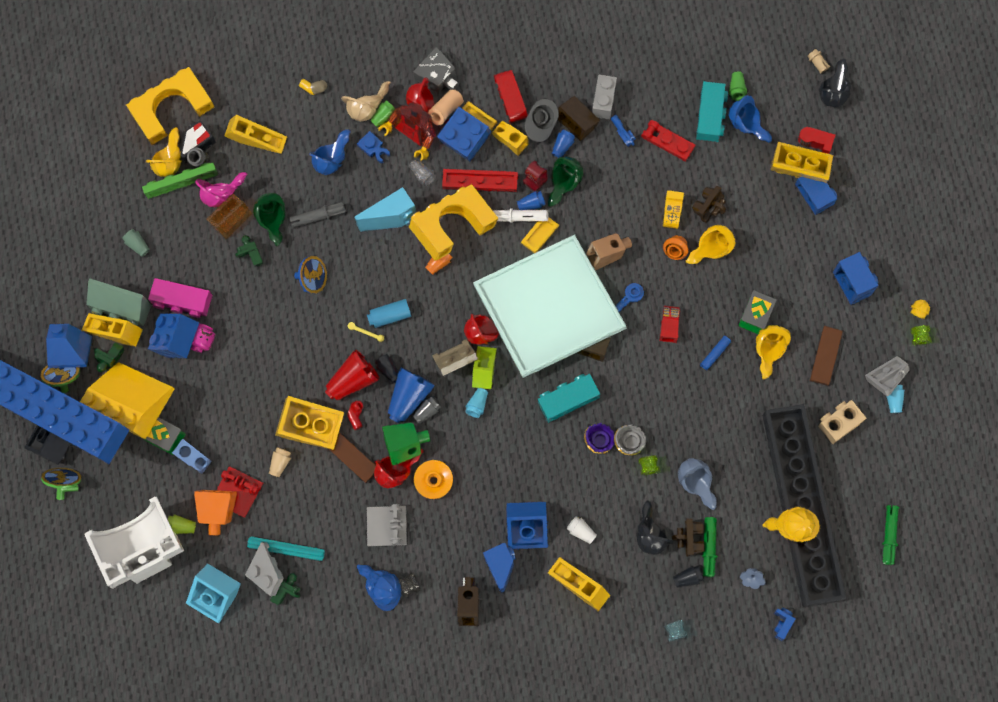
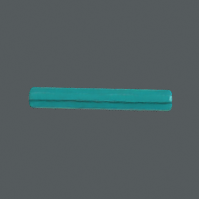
M252 536L249 537L247 544L248 548L258 550L261 542H267L269 544L268 552L323 561L325 556V550Z

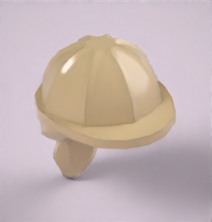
M386 81L382 83L377 95L363 96L358 99L343 96L341 99L347 104V111L351 118L357 121H367L376 113L381 100L388 93L391 82Z

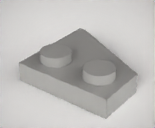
M896 356L866 374L865 377L871 385L888 397L910 369L908 363Z
M261 542L245 575L268 595L275 596L284 578L277 568L275 558L271 557L268 552L269 544Z

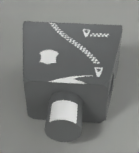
M437 47L413 71L415 80L422 83L425 77L428 78V87L439 93L445 86L450 90H456L459 86V82L453 78L456 75L455 67Z

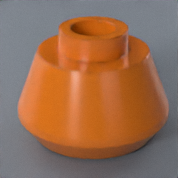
M672 236L664 242L663 251L673 260L684 259L688 254L687 241L682 236Z

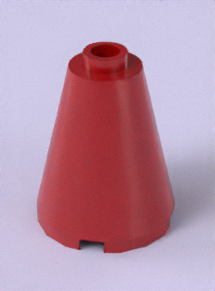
M357 349L350 354L326 384L327 390L325 392L330 399L340 400L379 380L376 370L370 362L368 364L364 359L365 356Z

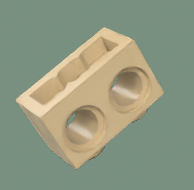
M852 400L848 403L843 401L835 408L837 410L832 415L827 413L820 419L822 422L818 427L832 444L836 443L866 419ZM844 412H851L853 419H847L844 416ZM829 423H835L838 427V430H831L829 428Z

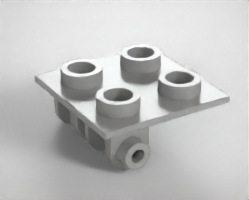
M393 504L386 507H367V546L407 545L406 506Z

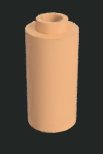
M456 90L448 91L429 110L428 117L431 122L436 125H442L462 105V95Z

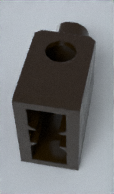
M473 577L463 578V586L458 587L457 617L459 626H479V587L475 586V578Z

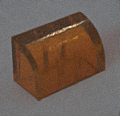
M232 193L206 220L227 240L252 213L245 203Z

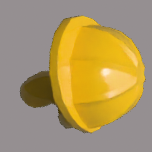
M176 127L169 133L167 147L155 153L152 160H146V163H150L152 170L158 176L174 175L179 170L181 151L178 147L180 136Z
M722 225L709 227L700 237L699 247L690 252L686 263L697 264L704 257L717 259L729 254L735 247V238L732 231Z
M769 325L764 330L761 329L756 337V351L762 359L760 365L762 379H767L772 374L773 362L783 356L791 340L790 332L778 325Z
M801 507L786 510L778 518H769L762 525L770 531L779 530L784 538L797 542L809 541L815 538L820 527L816 515L810 510Z

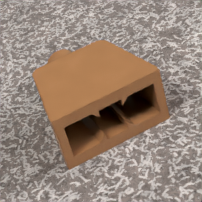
M616 233L591 242L586 256L596 271L621 259L625 250L632 247V243L629 237L620 239Z

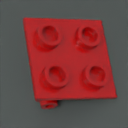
M229 466L227 471L224 470L221 477L223 479L217 490L237 491L233 512L245 518L263 483Z

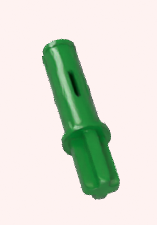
M887 505L884 542H882L884 546L883 564L894 565L896 547H898L896 538L899 507Z
M714 517L705 518L704 552L702 558H704L703 576L705 577L715 576V559L718 558L716 555L717 518Z

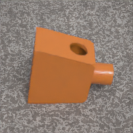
M194 491L198 522L209 524L208 535H220L221 524H228L232 520L237 491Z

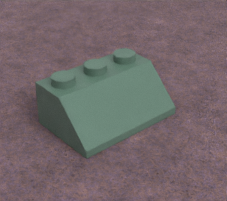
M89 279L87 306L91 309L92 313L101 316L104 313L111 318L127 320L136 326H144L152 305L143 295Z

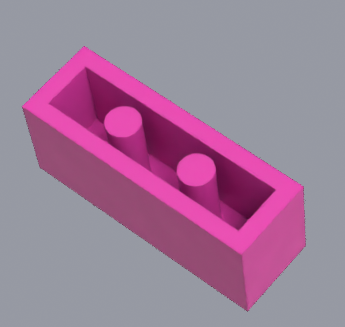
M155 278L148 300L157 309L171 308L172 312L182 314L184 311L188 312L192 317L200 318V316H207L213 295L209 290Z

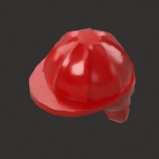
M425 77L422 83L414 84L408 89L406 101L409 107L415 110V113L428 117L429 110L435 104L433 95L428 89L429 79Z
M471 314V318L464 327L466 338L473 344L487 345L489 344L488 342L494 341L499 336V332L492 319L483 314Z
M421 454L393 466L390 456L381 460L377 459L374 470L375 480L384 488L402 485L403 481L410 474V467L419 461Z

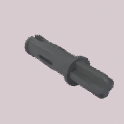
M339 202L329 206L323 205L322 208L303 214L290 216V222L300 220L292 223V228L325 218L328 220L329 217L345 213V206L343 202Z

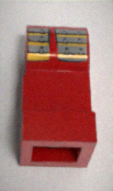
M805 127L800 131L798 142L803 147L811 146L822 150V153L829 154L835 134Z
M664 306L659 341L677 343L680 307Z

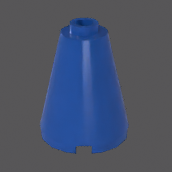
M401 367L388 409L389 418L397 423H400V421L405 422L433 390L435 385Z

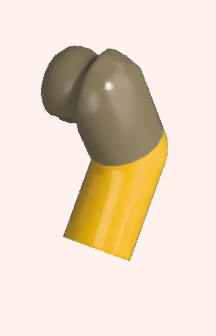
M302 79L299 86L311 95H316L325 91L327 83L324 80L310 83Z

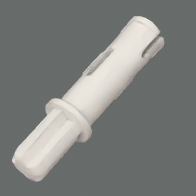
M510 208V210L493 211L498 217L497 221H510V223H513V221H548V210H513V208Z

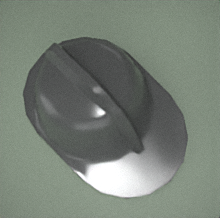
M541 99L529 111L525 121V132L531 140L542 142L550 136L559 116L558 108L553 101Z

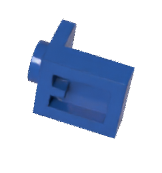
M777 608L774 614L784 619V621H779L774 631L777 632L775 638L783 641L795 618L792 617L793 613L789 610Z

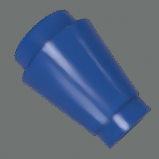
M562 130L561 133H558L551 154L558 158L562 157L573 145L575 136L566 130Z
M534 191L517 201L519 210L541 209L542 206L546 205L541 191Z

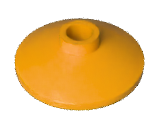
M437 460L424 462L417 468L414 475V485L417 491L428 499H438L445 496L453 484V475L450 468L445 463ZM431 478H437V483L432 484L430 482Z

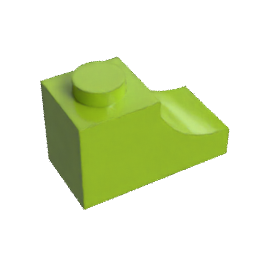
M477 347L476 356L478 359L474 362L472 387L492 388L497 348Z

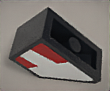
M201 120L192 123L185 130L180 154L185 163H188L187 153L190 149L197 147L205 151L216 143L214 137Z

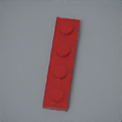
M443 169L442 188L458 190L461 187L466 188L472 184L476 190L517 192L518 172Z

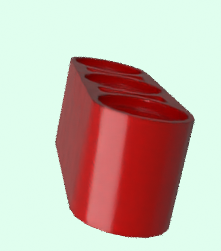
M512 70L494 75L499 95L504 102V109L506 114L509 115V122L513 123L526 119L528 114Z

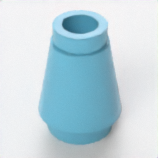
M897 385L887 397L890 413L902 412L905 392L903 385Z
M483 388L477 389L466 404L465 412L468 415L479 418L483 414L488 391Z

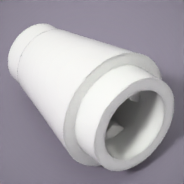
M577 516L567 527L570 534L589 544L597 536L586 522Z

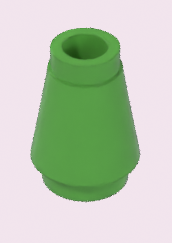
M734 72L732 74L729 88L731 99L738 101L747 94L742 72Z
M386 100L380 104L370 121L378 128L392 118L397 110Z

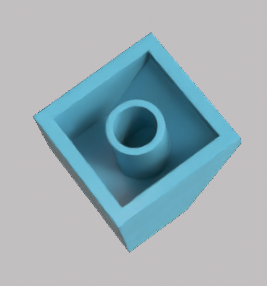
M207 564L195 576L186 604L219 624L237 596L241 583Z

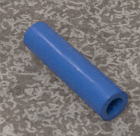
M723 336L701 362L700 366L708 370L731 343V340Z

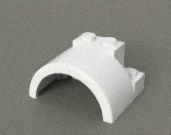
M157 497L151 498L149 500V507L130 522L110 530H90L85 533V537L108 587L113 589L130 579L135 583H139L172 565L170 558L184 551Z

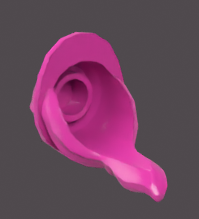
M239 173L231 184L219 183L212 185L205 180L197 179L196 184L200 187L201 201L209 207L222 206L228 201L235 189L244 182L247 173Z

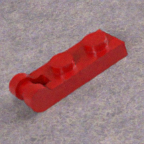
M650 120L647 130L643 131L641 137L686 162L695 148V144L660 126L656 121ZM654 131L659 133L657 137L652 135Z

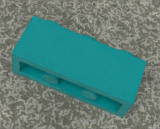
M703 81L696 135L697 140L718 142L719 137L723 136L724 125H721V122L726 116V108H723V103L727 102L728 98L725 84Z
M581 374L574 378V382L570 384L565 382L559 385L557 390L553 392L546 391L540 395L538 404L548 423L600 398V392L590 374L586 376Z

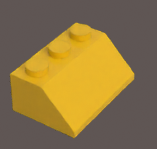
M778 142L771 170L797 178L804 177L827 183L830 177L833 155Z

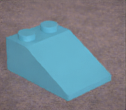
M402 187L356 215L355 220L360 231L396 228L404 225L409 226L411 217L416 213V208Z

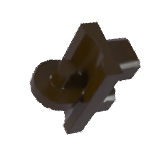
M717 185L714 189L710 187L704 189L702 196L706 199L705 203L696 201L692 206L694 213L699 215L705 223L708 222L711 216L716 217L718 213L724 214L726 212V208L723 206L726 201L723 199L724 195L721 193V187Z
M686 519L685 535H683V528H677V535L672 536V541L678 542V548H684L683 541H686V557H692L694 554L704 552V541H693V534H703V523L693 522V519Z

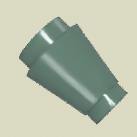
M132 229L123 236L124 244L141 257L150 251L139 231Z

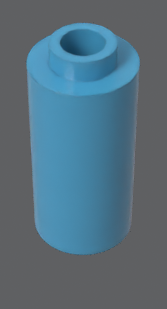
M406 299L369 310L370 314L367 315L370 326L374 325L375 328L411 317Z

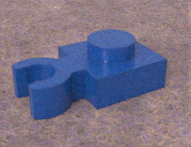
M370 131L357 143V146L369 157L375 154L379 163H383V159L380 158L381 154L390 156L387 149L381 148L383 142Z

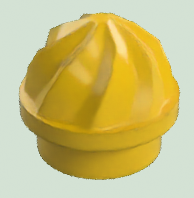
M917 300L911 305L912 310L910 313L922 319L929 315L930 306L925 300Z

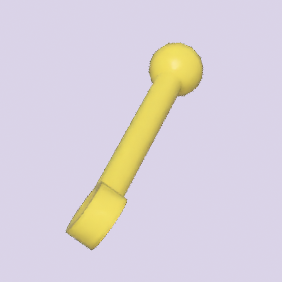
M353 322L348 324L350 330L362 332L376 338L379 342L384 341L383 335H376L359 328Z

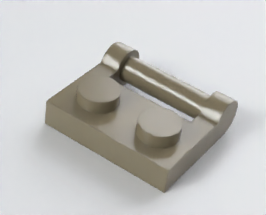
M467 339L445 352L432 355L443 376L478 359Z

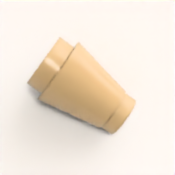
M277 447L276 451H273L269 474L280 478V475L291 460V452Z

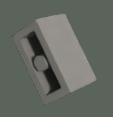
M598 75L592 113L598 118L610 119L617 77Z

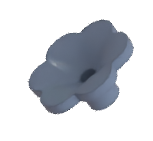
M747 569L746 572H742L740 578L743 580L742 584L746 587L750 586L753 589H758L759 586L765 584L763 573L757 569Z

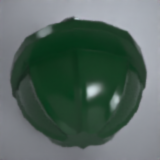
M559 157L555 161L552 170L554 190L549 195V207L558 204L564 193L574 190L582 181L583 168L576 158Z
M267 193L257 199L253 208V214L258 224L268 230L270 240L274 242L275 246H279L283 238L279 228L285 220V204L279 194Z

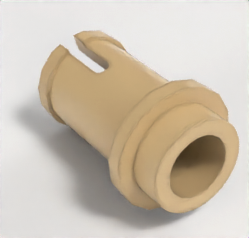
M816 49L808 55L809 61L813 62L820 74L830 68L821 56V51L818 52Z

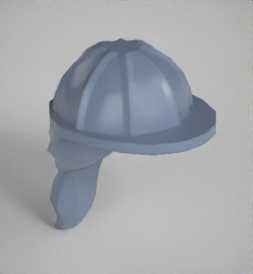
M690 458L685 460L678 470L680 485L687 492L699 495L704 505L711 510H715L717 500L710 491L712 473L709 466L698 459Z

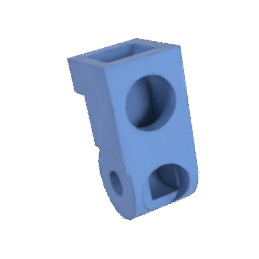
M184 439L181 440L172 452L176 457L201 474L212 462Z

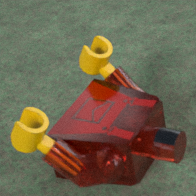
M411 102L408 106L402 105L397 107L387 119L388 122L382 124L378 130L386 128L387 132L384 135L386 136L393 130L392 125H394V128L422 147V149L415 151L414 157L417 158L421 154L420 161L427 159L429 156L427 149H430L436 135L432 124V116L417 103Z

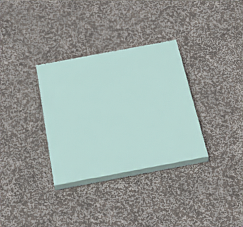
M575 235L473 282L522 378L626 329V324Z

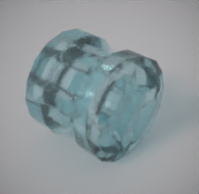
M683 620L664 626L669 634V642L688 636L687 631L683 628Z

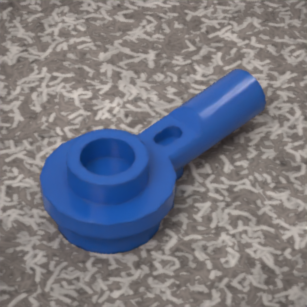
M614 115L611 121L618 129L617 132L627 147L631 144L632 146L635 145L633 142L636 139L630 130L626 132L621 120L617 115Z
M632 283L626 287L625 297L615 305L618 312L629 302H638L643 298L644 290L642 286Z

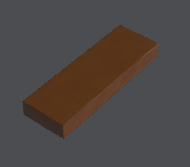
M827 326L823 327L809 381L829 386L843 331Z
M338 433L334 450H329L360 479L367 483L374 476L376 465L341 433Z

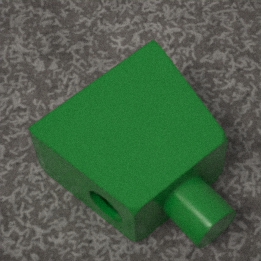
M413 423L382 427L392 466L419 456L421 454L420 444L430 441L428 430L416 433Z

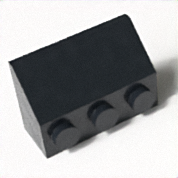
M37 425L24 448L59 465L65 458L66 450L71 443Z

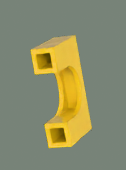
M190 67L181 69L173 77L163 80L160 85L148 89L145 94L133 98L126 104L151 145L168 136L156 117L157 107L164 98L172 95L186 98L199 117L214 108L211 99Z
M472 184L466 188L461 187L452 196H445L441 202L433 203L425 211L416 212L411 217L409 228L434 261L449 254L454 245L440 226L439 218L443 215L453 213L463 216L479 235L491 230L497 223L498 217Z

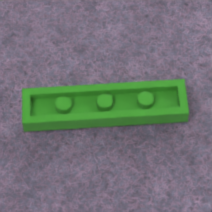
M204 163L199 168L193 170L186 169L181 174L169 175L160 181H151L146 186H143L142 189L149 199L194 184L197 179L205 180L217 176L218 172L214 163Z

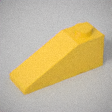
M238 115L230 119L224 135L241 144L280 154L287 139V136Z
M88 313L82 328L84 332L135 347L143 330L127 320Z
M560 557L548 571L549 575L597 611L601 609L610 597V594L600 584Z

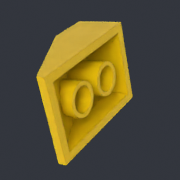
M288 396L283 406L275 436L334 450L344 412Z

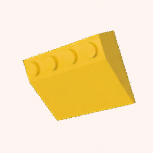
M118 362L87 389L80 402L128 428L129 432L146 439L175 388Z

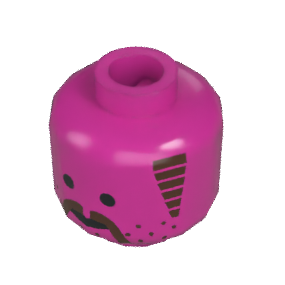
M199 323L191 350L202 353L203 350H210L215 339L213 328Z

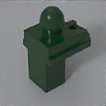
M244 235L241 240L244 245L237 247L238 252L235 254V257L239 258L249 254L254 267L264 264L254 241L251 242L250 237Z
M115 342L108 353L96 348L94 356L97 362L100 363L97 365V371L102 373L107 367L111 369L116 365L125 351L124 347Z
M295 573L289 574L287 580L283 579L276 595L271 597V602L281 605L287 593L296 598L301 597L299 593L301 588L294 585V582L297 580Z

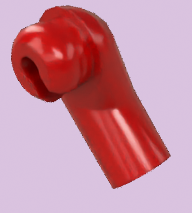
M359 400L353 402L347 412V417L354 430L363 427L359 419L363 403Z

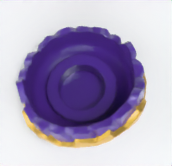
M598 423L586 429L584 440L589 450L594 453L604 454L614 446L615 434L609 426Z

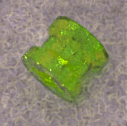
M922 325L910 329L911 334H913V345H925L932 342V338L929 336L930 326Z
M656 455L638 459L642 467V476L660 472V467L657 466L658 458Z

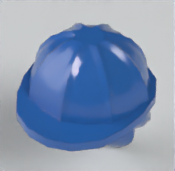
M746 95L740 101L734 102L729 111V118L734 128L739 129L743 133H753L758 139L771 143V134L761 127L760 112L755 106L753 97Z
M347 129L340 132L334 144L321 146L315 152L309 153L312 156V165L317 172L329 175L336 172L342 166L341 162L345 158L344 148L349 141L350 130Z
M357 565L359 574L367 579L366 589L376 606L383 611L394 609L401 596V583L398 578L385 570L375 571L369 565Z

